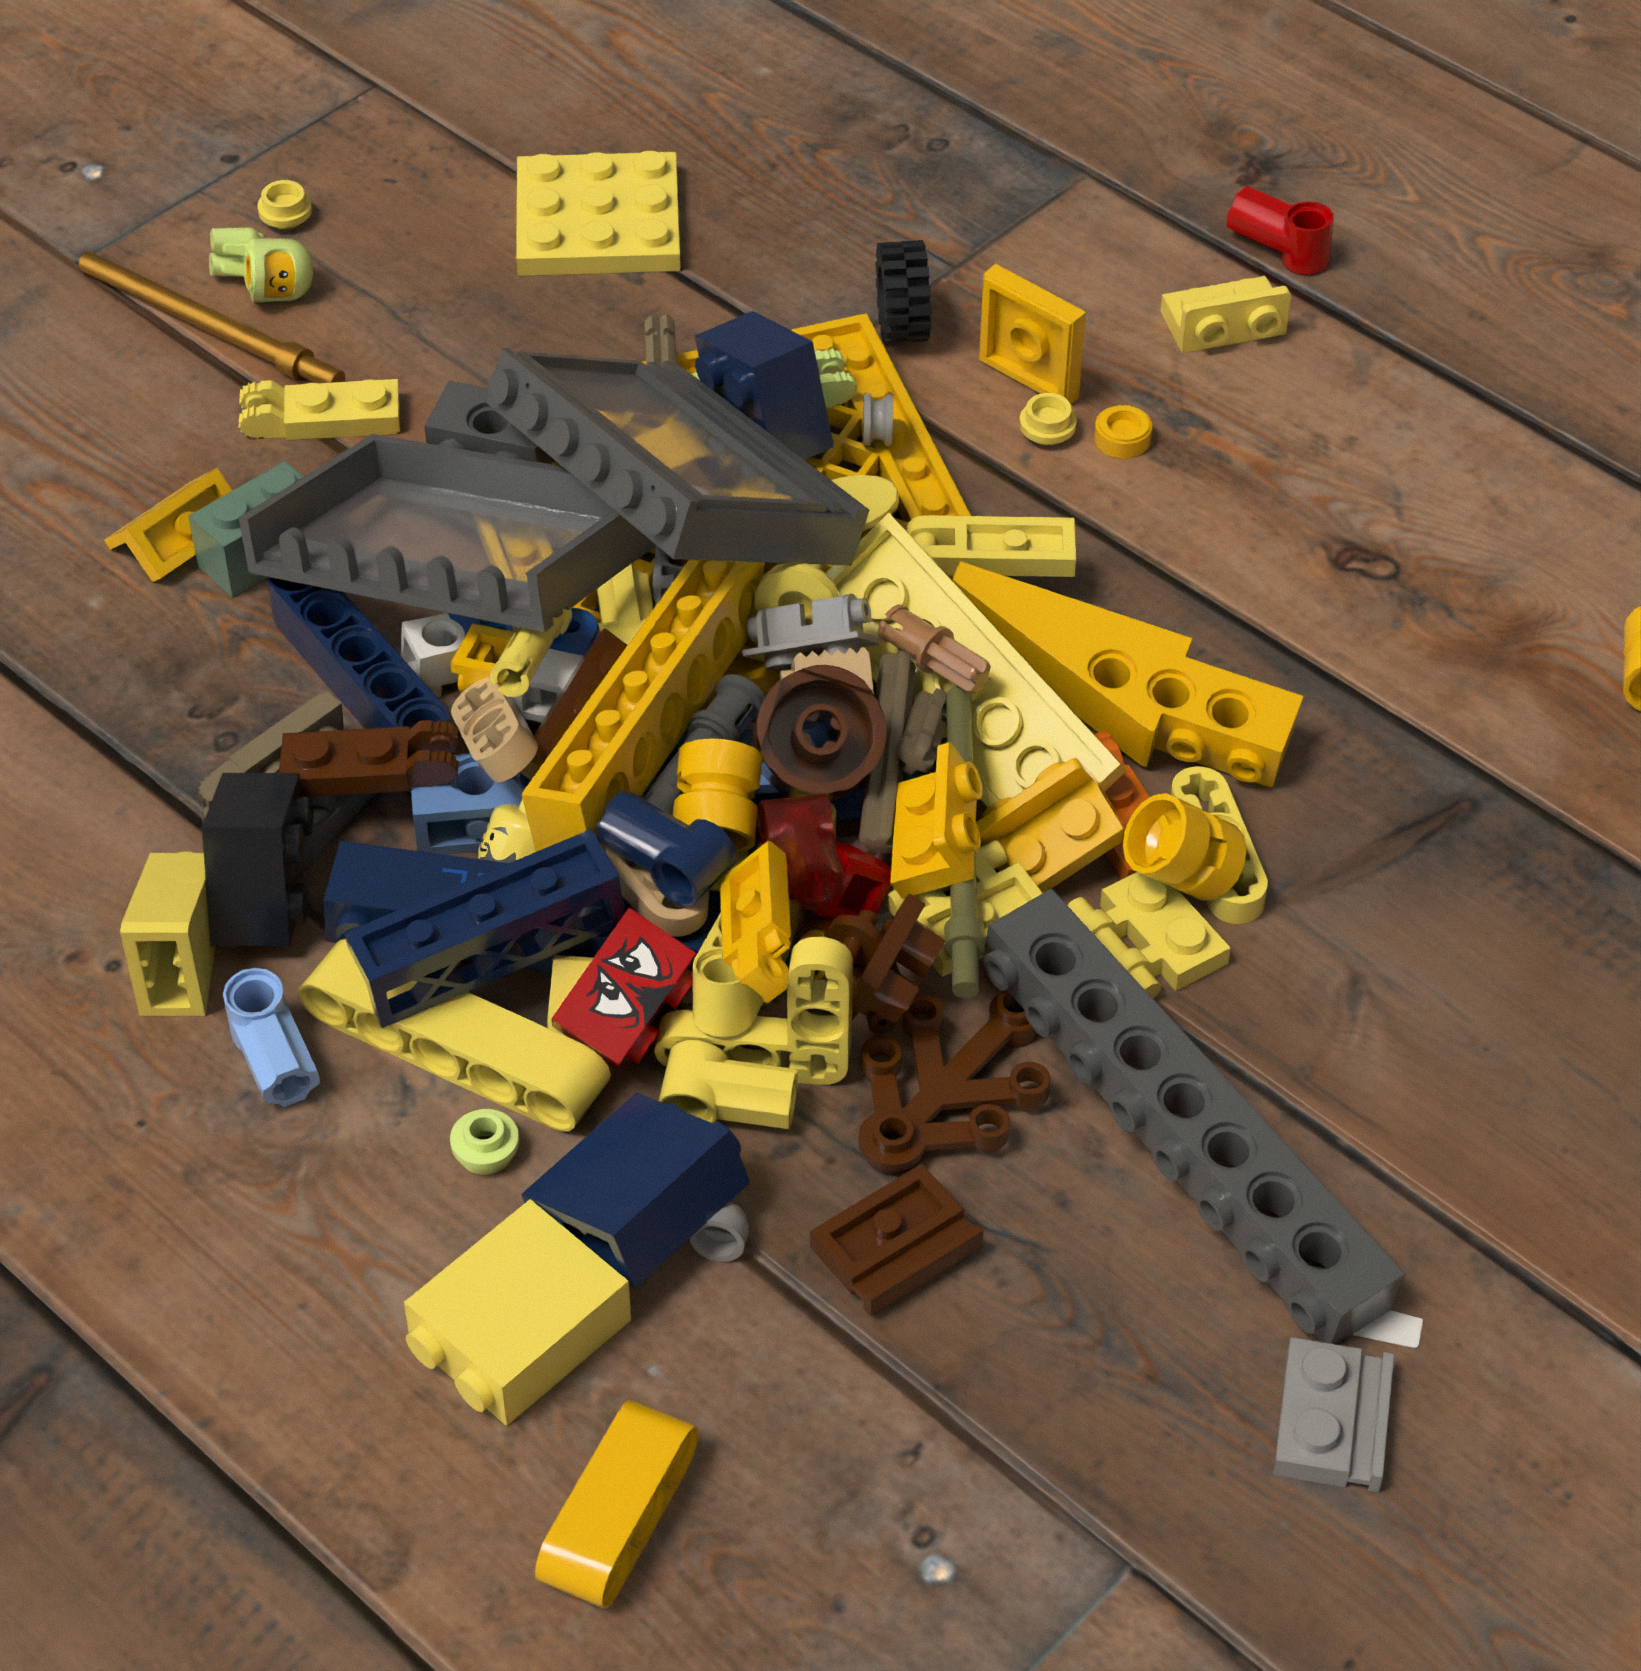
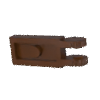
M422 720L411 729L409 726L283 733L279 773H300L301 796L410 791V787L449 784L450 781H455V777H458L459 761L456 760L457 756L452 755V751L456 752V748L460 745V731H458V726H454L453 722L449 723L447 720H438L437 722Z

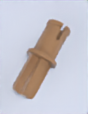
M897 604L886 612L885 615L903 626V630L894 628L881 620L878 629L879 637L916 660V666L924 673L934 671L967 693H976L981 686L985 687L990 680V663L954 640V633L945 626L935 628L910 612L904 605Z

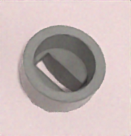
M730 1201L690 1238L692 1247L701 1256L709 1260L728 1262L737 1259L744 1251L749 1234L746 1213L739 1205Z

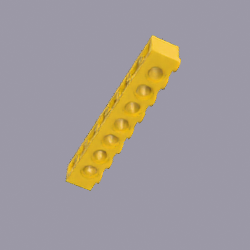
M736 493L734 496L748 498L783 499L743 493ZM712 560L687 561L521 795L536 852L589 829H592L597 837V824L602 819L607 804L620 791L626 794L633 792L639 797L642 796L688 728L690 719L701 709L749 638L747 622L750 617L757 615L755 592L764 574L776 565L783 563ZM600 842L602 848L605 850L606 845Z

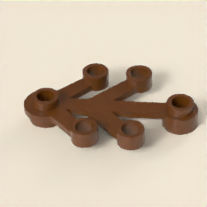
M1007 990L1001 991L993 998L989 1006L988 1022L945 1066H943L938 1035L942 1028V1005L933 996L926 994L915 996L911 1005L903 1014L902 1026L905 1033L911 1037L920 1092L903 1109L896 1082V1076L900 1073L902 1061L900 1044L895 1039L884 1035L871 1037L863 1044L861 1069L865 1076L870 1079L875 1113L867 1118L860 1128L859 1149L863 1157L876 1171L887 1175L903 1174L911 1170L920 1161L925 1151L976 1147L983 1151L999 1150L1008 1141L1010 1118L1008 1113L998 1105L1017 1104L1023 1108H1036L1047 1101L1050 1090V1074L1043 1065L1036 1062H1023L1016 1065L1012 1069L1010 1077L971 1080L1003 1046L1025 1047L1033 1043L1039 1036L1028 1022L1024 1009ZM917 1014H926L931 1016L932 1018L929 1020L921 1021L915 1019L913 1016ZM877 1055H885L890 1057L891 1060L877 1062L872 1058ZM1031 1081L1037 1083L1039 1087L1028 1089L1022 1087L1020 1083ZM976 1107L971 1112L969 1121L930 1123L941 1110ZM993 1124L999 1129L987 1132L980 1129L979 1126ZM897 1136L900 1137V1139L890 1140L885 1137Z

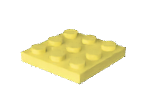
M644 151L641 153L618 154L594 152L584 155L538 154L535 156H517V275L680 271L676 152Z

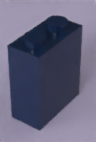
M636 1092L529 1186L521 1196L525 1203L531 1199L629 1281L630 1286L636 1288L703 1227L710 1218L750 1183V1180L739 1155L741 1153V1145L728 1127L720 1122L711 1123L686 1113L673 1103L664 1104Z

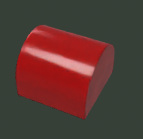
M837 842L806 903L818 915L830 919L848 914L858 916L862 910H869L876 915L891 886V867L857 847Z

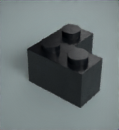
M222 773L202 825L211 946H290L296 923L306 922L308 912L306 883H296L295 863H302L304 835H311L313 805L311 797L301 796L300 773Z

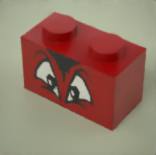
M628 908L551 1018L552 1027L565 1036L593 1049L603 1058L606 1064L619 1071L627 1058L638 1065L660 1033L651 1023L664 1004L667 1003L674 1009H677L692 988L693 972L689 968L694 963L696 953L631 908Z

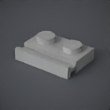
M1290 1337L1273 1469L1274 1476L1346 1487L1347 1482L1368 1485V1491L1379 1493L1384 1469L1394 1354L1383 1352L1382 1358L1361 1355L1362 1349Z

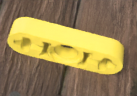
M1201 766L1186 768L1174 777L1171 795L1201 810V804L1195 794H1198L1202 801H1209L1207 812L1236 825L1244 835L1247 848L1245 865L1239 879L1235 883L1238 892L1246 896H1238L1234 889H1230L1215 900H1207L1208 908L1215 917L1227 923L1245 924L1252 922L1264 910L1268 880L1226 779L1219 772L1211 768Z

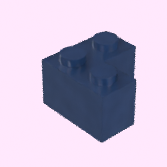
M751 311L694 336L699 355L695 361V367L701 382L721 397L735 404L739 411L804 460L834 447L813 341L755 311Z

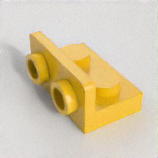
M951 742L937 746L936 772L897 783L890 884L902 899L909 893L913 896L972 880L974 876V852L980 848L981 844L980 832L976 822L977 800L982 798V782L975 765L970 761L965 762Z
M1071 758L1067 762H1058L1048 766L1038 774L1034 784L1013 798L1007 797L994 802L983 812L982 818L977 821L981 845L983 846L996 840L1005 851L1007 861L1005 864L997 867L998 870L1002 871L1019 863L1042 893L1055 887L1123 842L1126 829L1096 777L1077 758Z

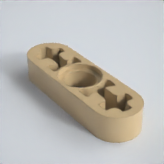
M489 676L476 681L460 694L452 705L451 715L473 759L494 782L500 783L517 775L532 761L537 753L538 743L514 700L511 697L500 694L497 691L500 684L497 683L492 686Z

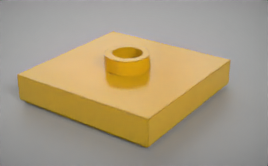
M995 264L983 273L979 360L1040 394L1055 393L1061 395L1072 405L1079 399L1086 312Z

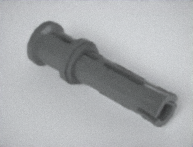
M735 674L723 676L715 687L716 697L707 709L696 712L690 719L687 729L688 738L684 744L699 739H725L741 742L743 732L751 722L754 723L756 721L765 694L756 684L745 677ZM679 751L670 760L643 797L646 801L672 816L674 800L679 795L684 794L677 788Z

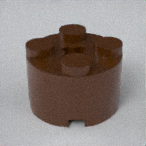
M813 665L791 673L769 690L755 721L753 747L762 754V775L778 791L790 798L806 803L832 802L844 799L857 790L874 770L884 751L887 723L878 700L862 678L840 667ZM816 721L827 724L826 735L835 739V742L826 741L822 749L810 745L811 736L802 731V729L812 730Z

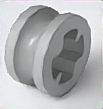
M863 394V446H870L872 441L877 439L883 441L885 446H892L893 394H885V397L881 400L873 399L871 394Z

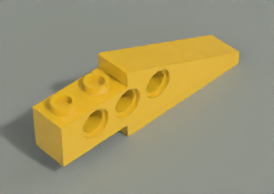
M960 561L952 581L1081 720L1098 733L1105 730L1109 732V735L1112 736L1113 741L1115 740L1120 750L1138 764L1147 767L1153 750L1157 749L1171 754L1178 760L1196 762L1228 773L1237 780L1255 782L1273 788L1294 733L1304 696L1188 658L1193 638Z

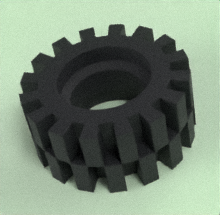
M923 240L877 243V261H875L877 307L879 308L878 319L883 343L929 341L932 306L930 303L929 267H927L928 256L927 251H925V243Z

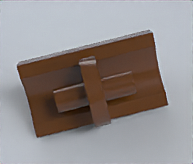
M910 893L903 900L894 918L888 919L880 931L875 927L878 921L877 916L869 910L860 911L858 916L840 915L832 921L828 928L826 937L843 943L851 951L853 964L861 965L852 982V1020L865 1006L874 1013L896 1023L907 1011L920 988L919 985L891 968L894 960L919 977H922L930 968L945 943L944 939L917 921L925 903Z

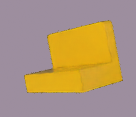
M216 468L190 481L111 534L104 541L110 550L126 543L150 580L154 582L195 555L188 516L233 490L219 469Z

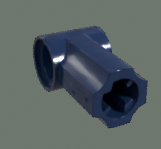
M620 791L607 804L605 813L597 824V839L599 842L648 870L658 890L670 901L680 906L690 907L694 905L735 864L737 859L736 848L731 838L715 823L705 819H696L687 825L633 792L626 794Z

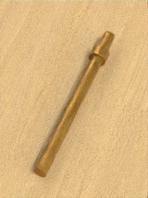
M90 251L85 252L79 260L80 271L274 363L276 370L297 381L306 378L314 383L345 381V373L314 358L312 350L293 341L282 343Z

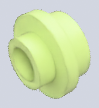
M494 1109L475 1110L465 1114L454 1124L450 1134L451 1150L454 1157L467 1170L480 1175L494 1174L503 1170L516 1154L519 1147L518 1128L512 1118L501 1111ZM482 1136H492L491 1138L484 1140L477 1139Z

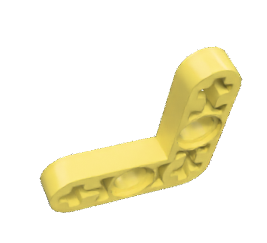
M809 937L800 940L793 946L787 978V1019L756 1016L752 1025L745 1032L736 1036L715 1037L703 1033L695 1026L693 1010H675L666 1013L661 1018L658 1028L660 1033L657 1036L654 1050L657 1060L667 1067L671 1048L674 1045L686 1040H700L720 1048L727 1055L728 1060L798 1069V1083L830 1085L839 1082L846 1076L851 1050L853 958L851 951L843 943L827 937ZM815 970L825 971L827 981L814 980ZM806 1009H822L830 1011L834 1015L812 1014L806 1011ZM751 1044L761 1046L767 1050H751L740 1045Z

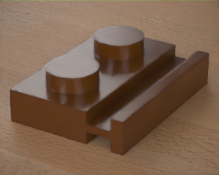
M920 1164L811 1230L810 1247L851 1294L856 1293L864 1302V1309L872 1316L983 1247L984 1231L978 1224L973 1226L967 1220L961 1205L923 1164Z

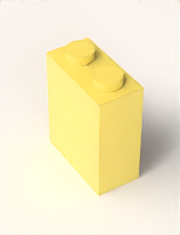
M531 1199L404 1301L408 1326L406 1342L414 1356L429 1369L439 1366L454 1380L458 1392L473 1409L478 1412H483L486 1409L489 1410L506 1426L511 1424L631 1321L629 1281Z

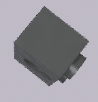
M449 380L424 425L426 443L551 465L555 461L486 403L489 388Z

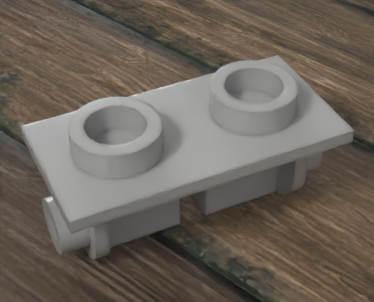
M846 594L844 596L811 601L813 621L811 625H806L804 605L800 603L758 610L757 615L750 617L747 622L748 634L752 641H758V648L742 650L744 657L765 662L767 670L781 671L790 670L793 660L799 652L805 657L812 651L820 655L824 650L832 655L837 649L845 654L849 648L858 653L862 647L881 645L880 638L863 632V623H868L871 620V609L866 598L857 599L854 594Z

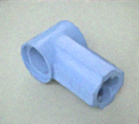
M251 968L238 972L229 979L223 991L232 1041L242 1051L265 1104L275 1103L286 1107L305 1100L307 1094L320 1084V1078L285 1002L281 980L276 974L267 969Z

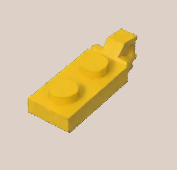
M771 841L764 843L720 878L722 960L733 968L735 977L743 986L745 984L761 995L763 1001L767 1004L788 987L789 968L780 955L786 952L791 945L789 940L791 928L786 853Z

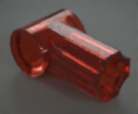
M827 794L760 800L758 817L761 844L763 845L767 841H771L786 853L789 899L799 902L804 910L826 908L836 895L844 892V872L834 846L833 816Z

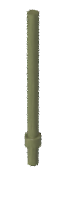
M953 687L946 693L947 743L951 742L965 762L970 761L973 763L971 693H967L959 687ZM974 852L973 879L950 885L951 918L944 926L945 952L952 958V992L955 996L965 999L972 998L979 993L978 957L985 950L984 924L977 918L976 852Z

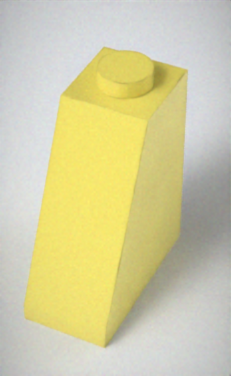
M150 853L120 929L139 1016H206L216 946H211L204 853Z

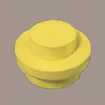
M280 180L268 184L262 190L261 198L257 205L260 219L265 224L279 229H292L306 221L312 213L310 197L304 192L303 187L299 183L290 180Z
M1041 393L1033 396L1027 402L1026 407L1021 411L1019 426L1021 432L1028 439L1042 445H1054L1072 437L1076 430L1077 418L1070 402L1065 397L1055 393Z

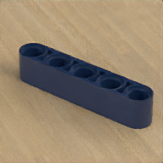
M267 577L273 620L277 628L365 729L409 726L411 729L422 720H432L433 722L447 720L450 723L449 712L445 705L344 592Z

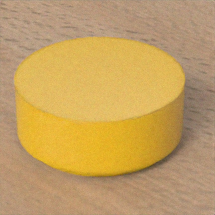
M1117 405L1103 410L1097 416L1094 441L1098 449L1104 454L1114 458L1128 459L1140 456L1148 450L1151 444L1152 421L1144 411L1133 406Z

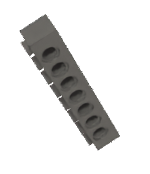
M1052 888L988 925L983 965L991 982L998 989L1007 990L1024 1009L1027 1020L1032 1028L1043 1037L1048 1036L1066 1056L1073 1074L1082 1083L1091 1084L1109 1104L1111 1114L1118 1125L1127 1132H1134L1152 1152L1154 1162L1160 1172L1167 1179L1177 1181L1193 1198L1206 1224L1213 1230L1222 1231L1241 1252L1243 1262L1249 1272L1259 1281L1267 1282L1287 1304L1290 1316L1301 1330L1308 1334H1314L1320 1342L1339 1345L1393 1308L1405 1277L1403 1270ZM1088 1019H1096V1020H1099V1021H1101V1022H1094V1021H1090V1020H1088ZM1128 1065L1140 1066L1146 1070L1135 1069ZM1172 1113H1181L1189 1118H1180ZM1214 1161L1227 1162L1234 1167H1224ZM1259 1210L1273 1212L1280 1218L1268 1217L1259 1212ZM1311 1260L1322 1264L1326 1269H1317L1311 1267L1304 1261Z

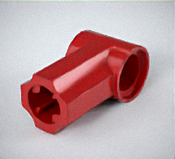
M1249 186L1244 187L1236 194L1233 205L1227 213V228L1281 252L1282 263L1291 272L1301 275H1312L1324 271L1329 266L1334 213L1329 207L1310 201L1291 205Z

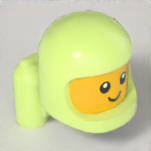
M249 227L211 229L210 245L211 250L215 251V253H210L209 271L211 276L244 277L253 303L292 301L299 299L308 292L313 278V263L309 251L300 242L293 239L263 238L262 233H257L255 229Z

